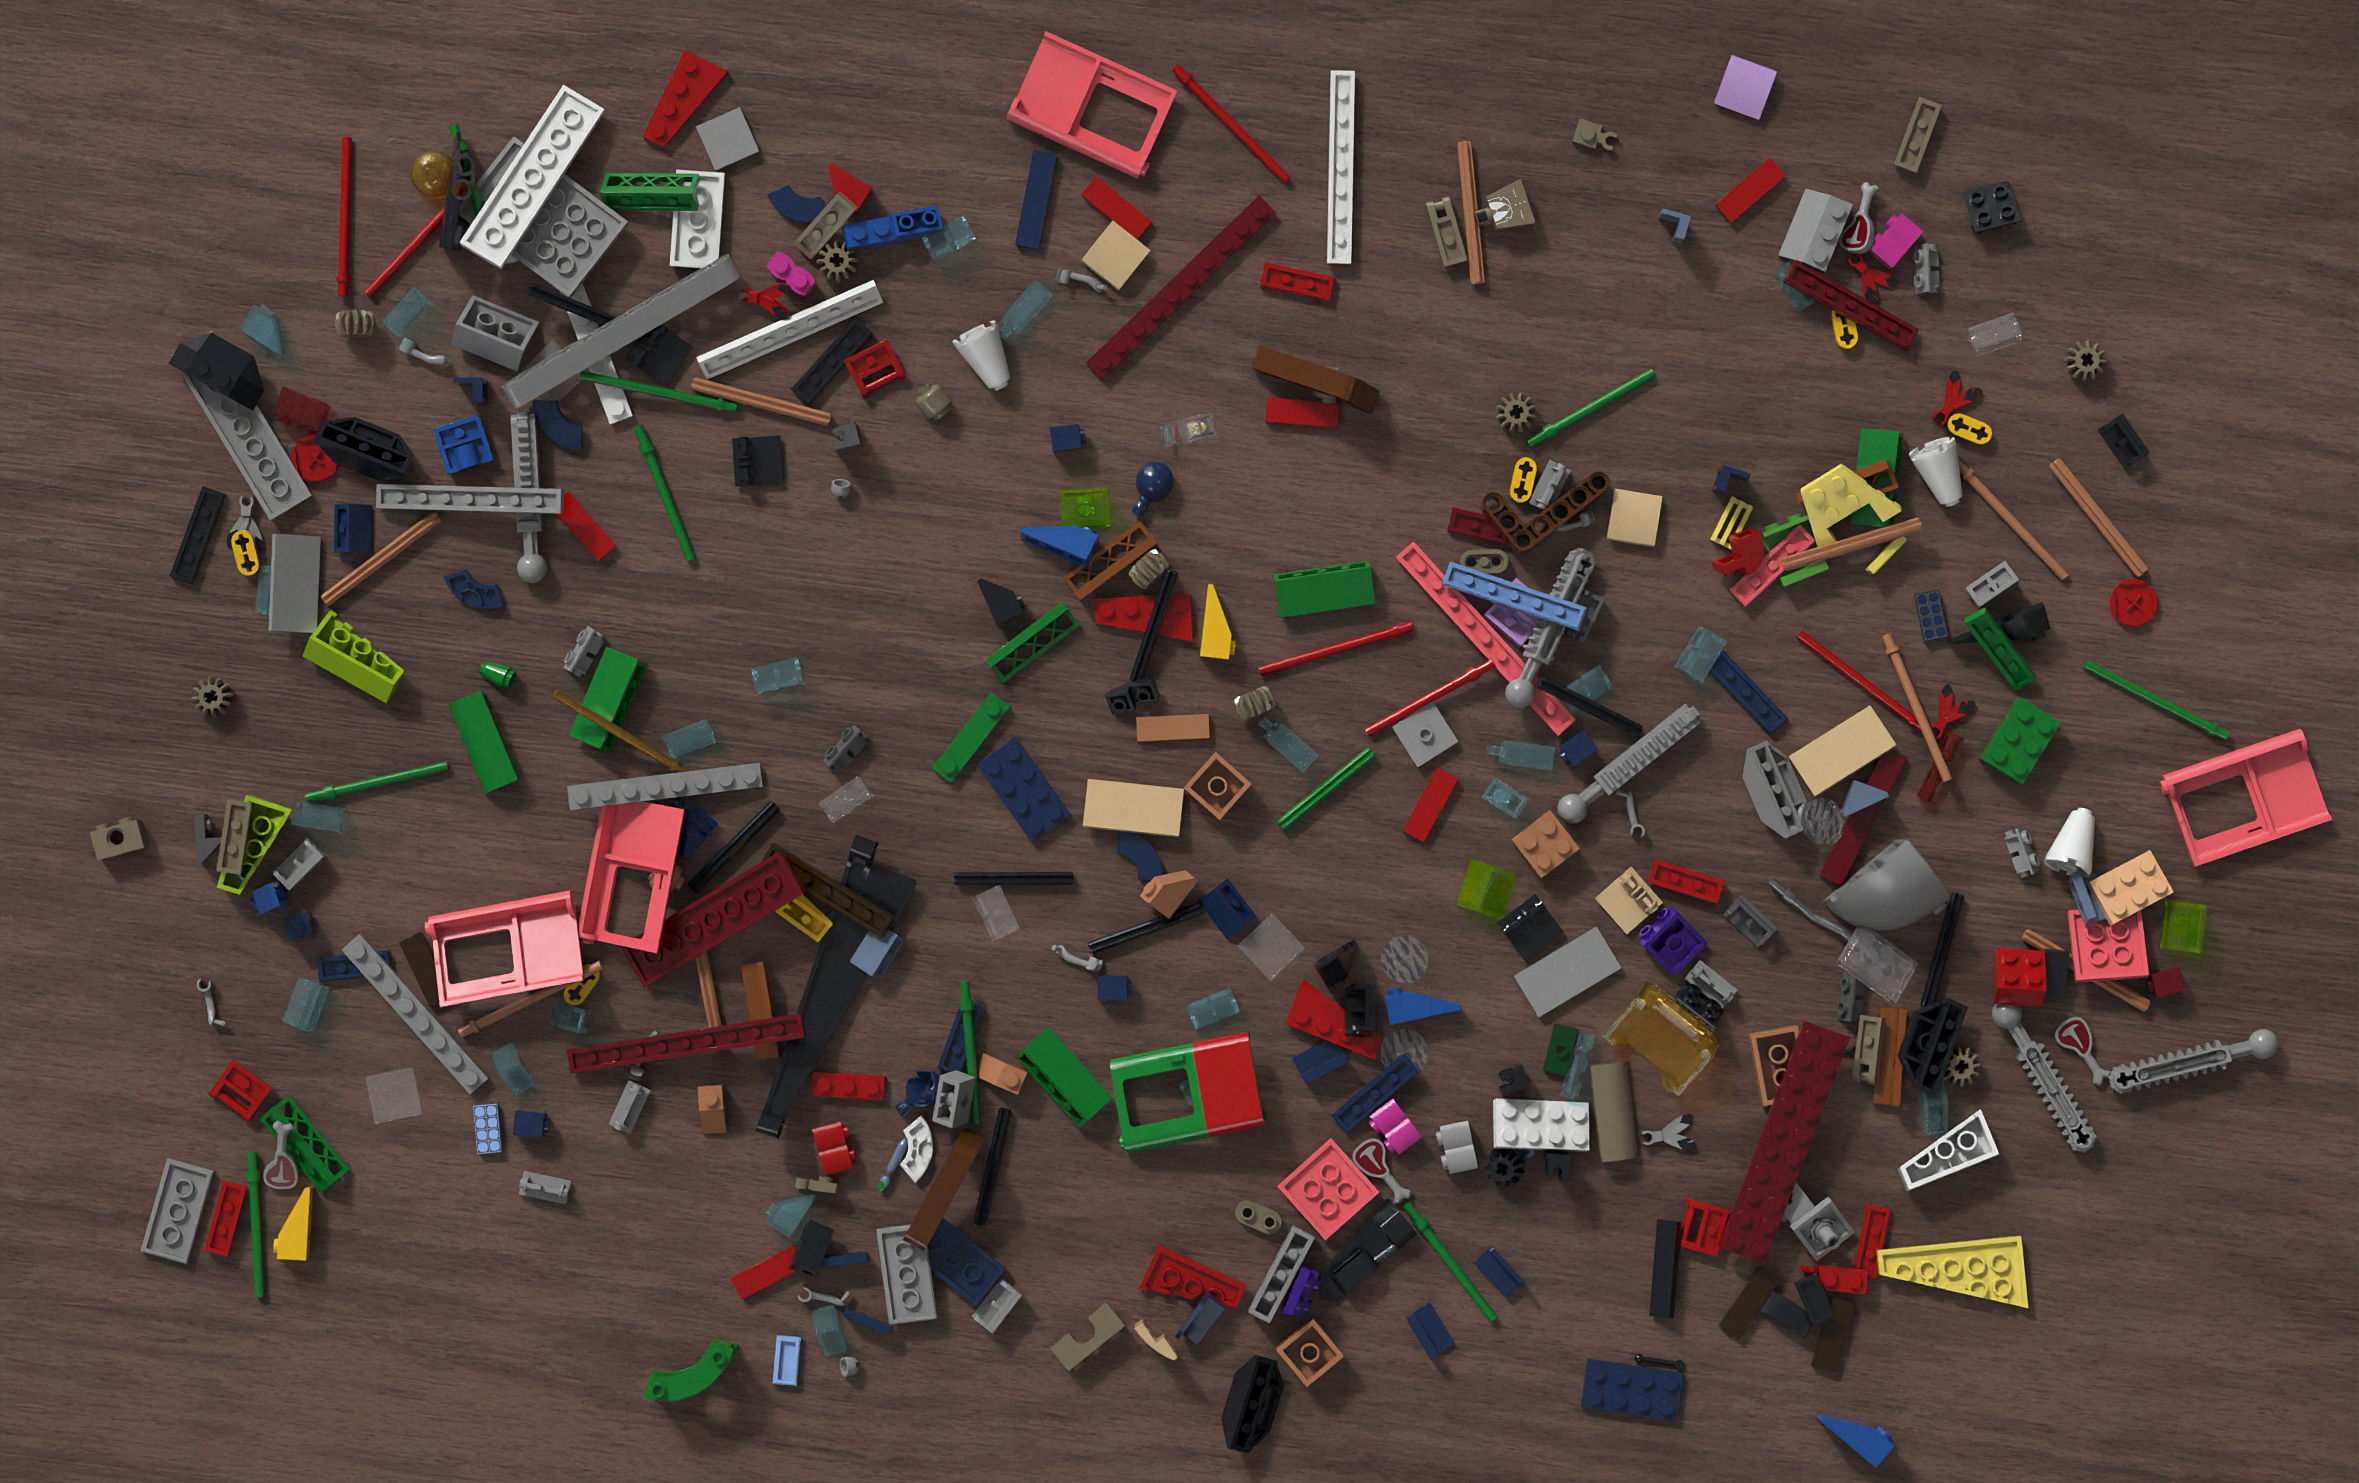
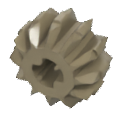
M838 240L834 241V249L826 243L825 247L828 252L826 253L822 250L818 252L819 255L825 257V259L817 260L818 265H825L819 270L820 273L823 274L829 270L826 278L831 280L833 275L836 274L835 279L837 282L841 281L840 274L849 279L850 276L846 271H856V268L851 266L850 263H858L857 258H849L854 255L855 250L852 249L846 252L845 242L840 249ZM839 255L840 259L844 260L843 264L840 263V267H836L834 263H831L832 259L835 260L834 256Z
M348 310L337 313L335 320L336 334L346 338H363L374 335L376 328L375 314L365 310Z
M2086 340L2083 348L2082 344L2078 341L2075 343L2077 350L2074 348L2068 349V352L2073 357H2065L2066 362H2072V365L2066 367L2067 371L2076 370L2072 375L2073 378H2077L2081 373L2082 381H2086L2088 375L2094 380L2096 379L2095 372L2099 374L2104 372L2098 365H2105L2107 363L2106 360L2099 359L2100 356L2105 354V351L2096 352L2099 347L2098 343H2095L2090 348V340ZM2088 355L2090 357L2088 361L2091 364L2090 366L2089 364L2083 366L2081 356L2085 357Z
M1513 392L1509 393L1510 402L1502 397L1500 400L1505 407L1501 405L1496 406V410L1503 412V414L1497 415L1496 419H1505L1500 425L1501 428H1504L1508 423L1511 424L1509 427L1510 433L1514 431L1515 425H1517L1519 433L1523 432L1522 423L1527 428H1530L1532 425L1527 418L1531 420L1536 419V415L1529 413V411H1534L1536 406L1527 407V404L1532 399L1528 397L1524 402L1521 401L1523 397L1521 392L1518 394L1517 400H1515ZM1513 406H1517V410L1519 408L1522 410L1519 419H1514L1515 415L1513 417L1510 415Z
M1154 549L1129 571V576L1141 589H1147L1165 573L1170 563L1162 553Z
M210 676L207 679L208 685L204 680H200L199 684L202 689L193 688V691L199 693V696H194L191 699L192 701L200 702L195 706L196 710L204 707L203 716H207L211 710L212 717H217V709L220 713L225 714L226 709L223 705L232 706L231 702L226 701V697H233L234 695L233 693L225 692L230 688L229 684H224L221 687L222 678H218L214 684V679ZM216 691L217 701H211L210 703V698H207L208 693Z
M1263 686L1237 697L1234 700L1235 710L1241 720H1248L1273 709L1276 705L1275 698L1269 688Z
M1956 1046V1054L1952 1051L1946 1068L1948 1072L1943 1077L1945 1080L1951 1077L1950 1085L1954 1086L1958 1080L1959 1087H1964V1079L1969 1084H1973V1080L1970 1077L1971 1074L1979 1077L1980 1074L1973 1070L1974 1068L1981 1067V1063H1973L1978 1058L1977 1054H1972L1968 1057L1971 1052L1970 1048H1966L1963 1054L1961 1046ZM1959 1060H1962L1961 1063L1966 1065V1068H1963L1961 1073H1958L1959 1070L1954 1068L1955 1065L1959 1064Z

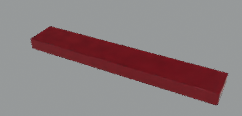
M1796 260L1791 262L1782 281L1904 351L1910 349L1919 330Z
M1890 750L1879 757L1866 785L1883 790L1889 794L1907 757L1894 750ZM1886 798L1849 815L1819 874L1820 876L1842 886Z

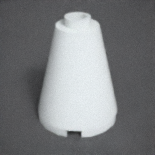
M990 321L991 326L985 328L984 324L979 325L960 335V342L953 340V344L989 389L994 388L996 391L1008 385L1007 380L1010 379V374L996 321Z
M1949 437L1930 441L1924 444L1925 447L1921 451L1918 450V447L1913 449L1909 453V457L1938 502L1945 504L1946 507L1959 503V498L1963 495L1955 438L1953 437L1950 440Z
M2078 808V810L2071 812L2045 856L2044 864L2057 872L2060 869L2067 871L2066 875L2069 876L2080 873L2082 878L2089 877L2092 872L2095 817L2091 815L2092 812L2090 810Z

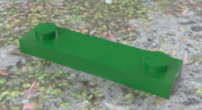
M1985 607L1964 618L1965 625L2015 691L2036 680V674Z
M990 692L932 769L952 783L1010 706Z

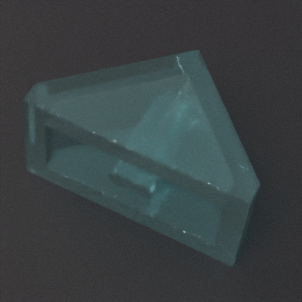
M555 1001L550 1025L575 1033L586 1034L592 1010Z
M513 1042L491 1053L500 1077L514 1096L536 1084Z
M835 1304L811 1310L816 1337L824 1357L848 1351Z

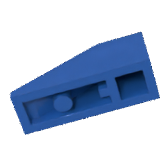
M1088 527L1022 528L1020 531L1021 541L1085 568L1088 567L1099 544L1098 535Z
M281 882L269 883L253 891V898H250L254 911H259L260 915L291 905L285 887Z
M1402 987L1388 990V995L1384 996L1390 1025L1461 1010L1460 1004L1410 991L1403 992Z

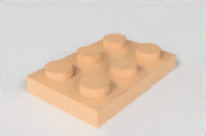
M2150 850L2087 883L2110 926L2173 893L2170 884Z

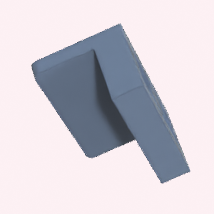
M1662 209L1658 218L1676 223L1671 242L1681 244L1685 239L1691 216Z
M2077 873L2071 875L2068 881L2084 926L2106 920L2087 885L2090 881L2098 878L2096 873L2090 874L2087 878H2082L2081 874Z
M889 929L883 938L869 930L850 962L869 975L881 980L906 939Z

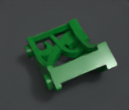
M714 1337L703 1358L693 1366L673 1372L654 1370L653 1375L649 1377L644 1399L674 1401L690 1397L702 1391L724 1371L731 1361L738 1344Z

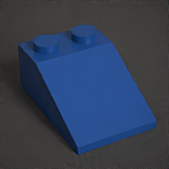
M1819 1412L1816 1414V1417L1875 1468L1895 1446L1890 1442L1893 1437L1880 1426L1875 1429L1868 1424Z

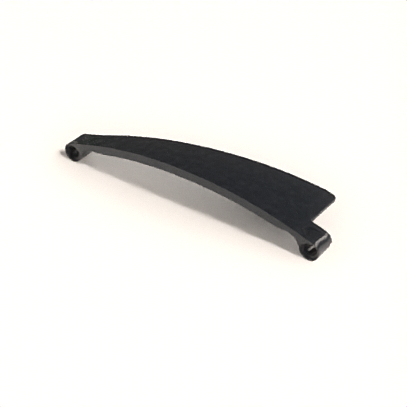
M855 835L840 883L896 916L889 927V930L892 931L914 893L917 882L915 879L872 866L879 842ZM832 908L829 920L833 925L822 937L797 1014L803 1013L806 1037L787 1041L756 1128V1132L777 1139L780 1138L793 1101L868 974L852 964L850 960L869 930Z

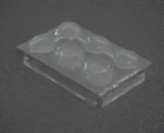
M1865 925L1857 926L1836 964L1891 1004L1897 1003L1919 965L1914 959Z

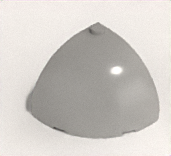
M1896 839L1822 902L1837 917L1853 926L1866 930L1888 931L1914 924L1932 912L1935 915L1947 906L1945 902L1950 897L1938 877L1908 840Z

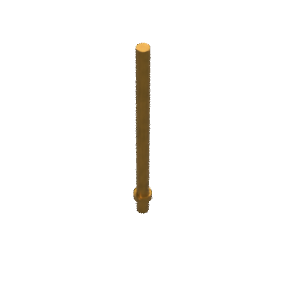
M558 689L554 691L552 698L668 767V771L671 773L690 771V769L681 765L678 759L668 757Z

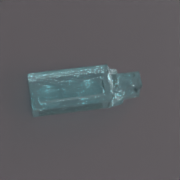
M1036 279L1000 320L1004 325L999 332L1001 339L1004 341L1012 331L1016 335L1020 331L1022 332L1053 297V294Z
M1263 717L1258 723L1267 732L1263 736L1268 740L1267 742L1302 773L1319 756L1294 732L1278 720L1275 724H1272L1266 717Z
M1507 740L1501 741V746L1488 745L1487 755L1499 756L1498 762L1506 765L1552 771L1556 747Z
M1582 1032L1578 1034L1561 1091L1563 1097L1574 1099V1096L1580 1092L1582 1082L1579 1081L1581 1072H1585L1588 1058H1585V1056L1593 1048V1035Z

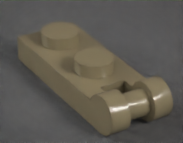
M1449 196L1442 198V201L1426 202L1427 212L1444 268L1466 262V253ZM1445 210L1446 216L1438 218L1436 212Z
M1860 1015L1852 1077L1854 1082L1863 1083V1081H1867L1871 1085L1879 1084L1886 1018ZM1865 1065H1869L1868 1072L1864 1070Z

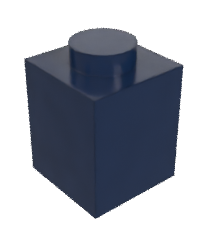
M1079 424L1050 428L1053 453L1081 450V444L1086 443L1084 429H1079Z
M1582 730L1560 745L1561 751L1558 754L1566 765L1570 763L1572 766H1575L1598 749L1585 730Z
M311 912L283 917L288 941L316 935Z
M1127 975L1098 976V1001L1127 1000V995H1132V980H1127Z
M515 1111L513 1135L542 1138L545 1132H549L550 1118H546V1112Z

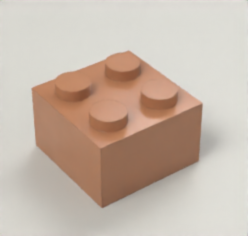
M1215 752L1186 784L1184 789L1220 820L1250 787L1251 783Z
M1551 810L1547 811L1511 839L1539 878L1544 877L1580 849Z
M1313 1317L1275 1347L1276 1351L1306 1387L1344 1357L1342 1351Z

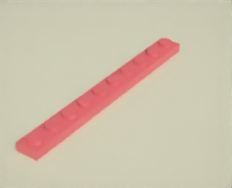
M1414 541L1395 557L1488 660H1493L1495 668L1508 682L1520 678L1526 664L1458 590L1442 585L1445 575ZM1536 676L1532 683L1536 694L1530 706L1552 731L1559 736L1576 719L1556 697L1536 687L1539 680Z

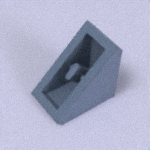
M1852 780L1840 813L1842 817H1846L1889 797V795L1883 790Z

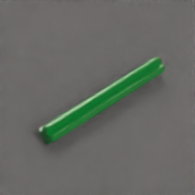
M1370 748L1364 749L1277 820L1280 828L1284 831L1287 830L1375 758L1373 751Z

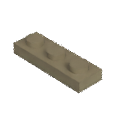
M1918 97L1893 166L1915 174L1917 173L1940 112L1941 104Z
M839 191L793 244L808 258L812 259L858 207Z
M227 799L216 871L242 875L253 803Z

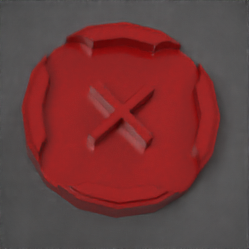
M311 434L300 439L291 453V461L302 479L320 483L331 478L336 473L339 465L335 464L314 441L316 435Z
M2130 579L2122 581L2110 594V612L2115 620L2124 626L2137 627L2145 625L2157 611L2158 599L2156 592L2143 580Z

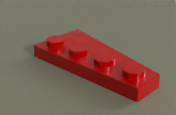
M684 50L642 137L665 148L684 126V123L699 108L700 104L711 94L722 78L728 74V71Z
M1190 593L1172 594L1158 635L1193 642ZM1157 595L1094 599L1095 623L1145 633Z
M1302 979L1285 1025L1375 1060L1384 1037L1374 1031L1371 1037L1345 1036V1009Z
M1159 1244L1139 1289L1199 1300L1208 1292L1226 1306L1237 1308L1247 1284Z

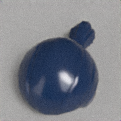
M1149 462L1139 469L1135 483L1140 498L1133 506L1132 512L1142 517L1146 513L1150 502H1159L1169 495L1173 488L1174 478L1171 469L1161 462Z
M920 1070L916 1072L917 1077L908 1079L906 1083V1099L896 1105V1109L901 1117L907 1115L914 1106L928 1107L935 1104L940 1078L937 1073L931 1070Z

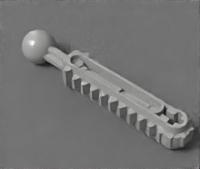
M528 409L517 410L516 415H511L514 488H540L537 420L534 413L529 414ZM516 512L517 533H523L524 556L517 563V573L526 583H537L544 579L547 573V563L538 554L537 532H543L542 513Z
M1584 548L1569 551L1568 556L1565 558V564L1561 567L1562 571L1559 576L1557 575L1556 584H1553V590L1549 595L1576 604L1581 598L1580 594L1584 591L1586 582L1589 581V575L1593 572L1592 570L1595 565L1594 558L1592 557L1593 553L1586 551ZM1537 619L1538 623L1533 628L1534 632L1528 638V645L1523 644L1522 646L1525 649L1523 656L1528 658V661L1520 678L1510 681L1506 687V700L1511 706L1525 708L1534 701L1536 692L1532 683L1541 664L1548 665L1550 661L1555 660L1553 653L1557 651L1556 647L1561 642L1562 634L1564 635L1565 633L1564 626L1543 619Z
M1685 703L1594 775L1595 782L1579 795L1567 794L1563 796L1557 806L1560 819L1568 824L1581 822L1587 815L1588 805L1603 793H1606L1607 796L1612 794L1700 723V720L1697 718L1700 713L1694 706L1689 708Z
M1995 1004L1992 1009L1994 1023L1998 1027L2009 1030L2018 1045L2017 1050L2019 1054L2016 1059L2018 1061H2025L2021 1066L2022 1069L2029 1068L2026 1075L2027 1077H2034V1080L2031 1082L2033 1086L2039 1085L2036 1092L2038 1094L2044 1093L2041 1101L2049 1102L2046 1109L2048 1111L2054 1110L2051 1117L2053 1119L2059 1118L2056 1126L2064 1127L2061 1134L2068 1135L2066 1142L2071 1146L2072 1150L2081 1151L2082 1153H2086L2090 1148H2094L2097 1136L2094 1134L2093 1127L2086 1126L2087 1118H2080L2083 1114L2081 1109L2075 1110L2078 1102H2071L2073 1094L2065 1093L2069 1087L2067 1085H2060L2063 1077L2055 1076L2058 1069L2050 1068L2054 1062L2046 1060L2049 1053L2047 1051L2041 1052L2045 1045L2043 1043L2036 1044L2035 1041L2031 1040L2020 1022L2022 1019L2021 1006ZM2074 1129H2078L2080 1133L2087 1135L2084 1137V1143L2076 1141L2079 1139L2077 1132L2073 1131Z
M2259 1029L2253 1032L2248 1041L2232 1045H2222L2219 1040H2214L2213 1047H2211L2209 1042H2206L2203 1050L2200 1045H2196L2195 1052L2188 1047L2185 1054L2181 1050H2177L2175 1057L2171 1052L2167 1053V1059L2161 1054L2158 1055L2157 1061L2153 1057H2149L2147 1064L2143 1059H2139L2138 1066L2131 1061L2129 1067H2126L2125 1064L2112 1067V1071L2107 1076L2110 1084L2109 1087L2120 1094L2123 1092L2130 1093L2133 1087L2136 1090H2141V1084H2144L2146 1088H2150L2151 1081L2158 1086L2160 1085V1079L2165 1083H2169L2170 1077L2174 1081H2178L2180 1074L2184 1079L2188 1078L2189 1072L2193 1076H2197L2198 1070L2202 1074H2207L2208 1067L2212 1072L2216 1071L2217 1065L2220 1069L2224 1070L2227 1063L2232 1062V1059L2253 1055L2261 1060L2269 1059L2276 1054L2279 1042L2277 1036L2272 1031ZM2120 1073L2125 1076L2132 1075L2134 1078L2125 1080V1085L2117 1082V1079L2120 1078Z

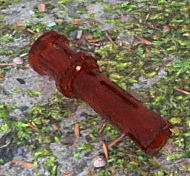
M1945 729L1943 732L1945 736L1939 748L1948 766L1950 761L1955 760L1954 754L1959 743L1963 742L1965 738ZM1933 761L1917 794L1918 797L1930 803L1942 779L1935 761Z

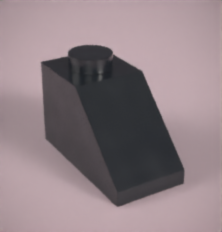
M984 579L977 580L996 625L1023 614L1022 608L1026 606L1020 594L1015 596L1014 591Z

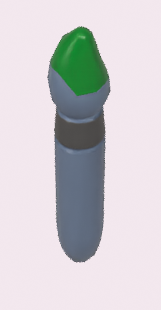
M907 1138L899 1142L884 1175L880 1179L879 1192L885 1191L890 1186L891 1178L908 1146Z

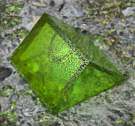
M1108 487L1059 490L1062 526H1078L1081 528L1110 526Z
M1471 859L1456 905L1501 920L1517 874Z
M2165 900L2160 948L2203 953L2208 905Z

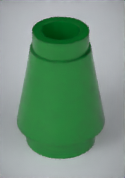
M484 661L479 669V674L501 689H510L517 676V672L512 667Z

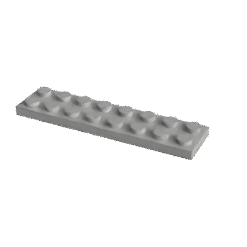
M179 370L270 521H273L313 496L258 404L252 411Z

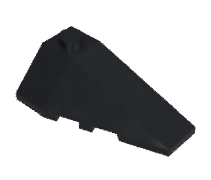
M2043 602L2033 604L1995 620L2009 640L2032 638V641H2036L2045 637V631L2050 630ZM1971 631L1947 640L1949 645L1979 643Z
M1355 939L1313 963L1327 989L1332 987L1336 990L1346 984L1345 979L1349 977L1357 945Z

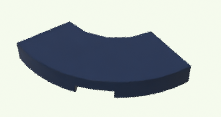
M789 185L767 194L779 212L788 218L802 223H812L825 208L821 196L812 199L801 197Z
M534 400L533 410L536 420L546 435L564 447L582 450V425L571 422L563 415L558 400Z
M467 569L444 576L449 589L464 603L485 610L505 608L498 584H480L471 577Z
M1119 831L1117 852L1128 856L1134 862L1138 870V879L1152 880L1156 876L1163 875L1160 859L1152 845L1137 833Z

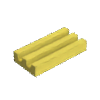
M1731 496L1710 540L1731 550L1730 543H1727L1726 540L1742 508L1746 509L1735 533L1742 531L1753 506ZM1733 504L1738 505L1722 538H1717Z
M1906 538L1893 539L1865 570L1870 575L1875 574L1906 542Z

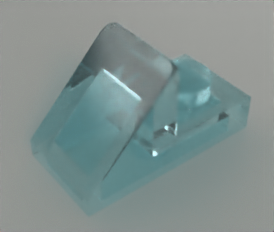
M1495 777L1482 795V798L1516 820H1518L1530 802L1529 798Z

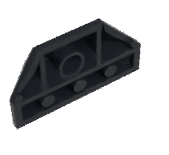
M212 332L180 342L168 363L252 411L265 391L255 357Z
M356 417L341 418L333 421L324 420L314 439L317 445L335 464L378 481L404 477L414 458V455L409 451L399 434Z
M1944 998L1913 1011L1897 1056L1914 1088L1937 1097L1968 1009L1967 1006L1950 998Z
M1255 1355L1235 1372L1221 1417L1227 1448L1250 1453L1253 1447L1270 1433L1284 1388L1277 1360Z

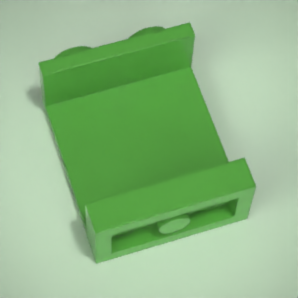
M1798 513L1788 517V523L1779 526L1778 522L1765 526L1766 532L1761 533V537L1767 552L1771 551L1798 524H1801L1814 538L1807 521L1809 520L1808 515L1802 517ZM1815 542L1812 546H1810L1807 550L1816 548V547H1817L1816 542ZM1826 560L1784 571L1778 579L1781 587L1825 571L1829 567Z

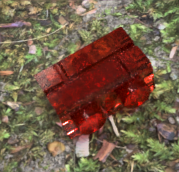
M283 387L273 414L278 416L277 421L287 425L295 422L301 425L300 430L313 435L314 430L319 431L323 421L327 418L331 405Z

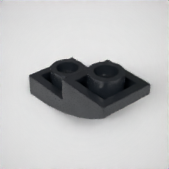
M1148 677L1112 689L1105 694L1112 715L1135 711L1136 705L1158 702L1160 700V693L1154 677Z
M1772 1291L1761 1309L1763 1314L1803 1338L1807 1336L1813 1326L1805 1309L1775 1291Z

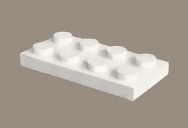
M676 170V174H699L700 181L696 191L699 207L697 211H673L670 267L701 269L718 259L720 255L725 173ZM684 182L679 186L690 187L691 182Z
M1494 1099V1148L1587 1152L1589 1151V1103Z

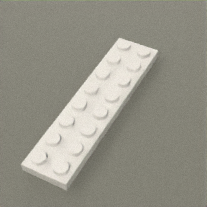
M563 85L461 239L460 245L502 269L605 113V110Z

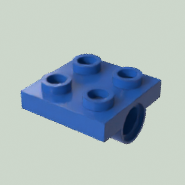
M480 414L433 429L448 475L495 461Z

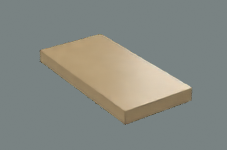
M1868 706L1790 755L1789 759L1813 796L1817 797L1894 749L1897 745L1872 707Z
M1088 779L1083 828L1179 838L1184 789Z

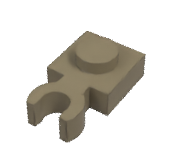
M1580 118L1572 142L1594 150L1598 143L1601 144L1603 149L1612 151L1613 146L1606 144V138L1612 137L1616 139L1617 134L1614 132L1601 133L1602 125Z
M819 1176V1180L797 1177L795 1188L836 1193L838 1182H833V1177Z

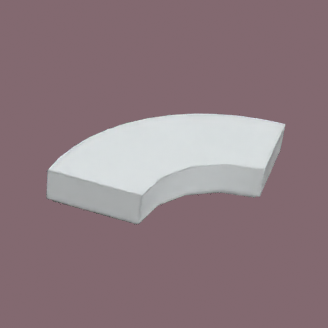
M923 1115L903 1130L908 1139V1152L900 1165L915 1183L927 1170L933 1153L931 1130Z

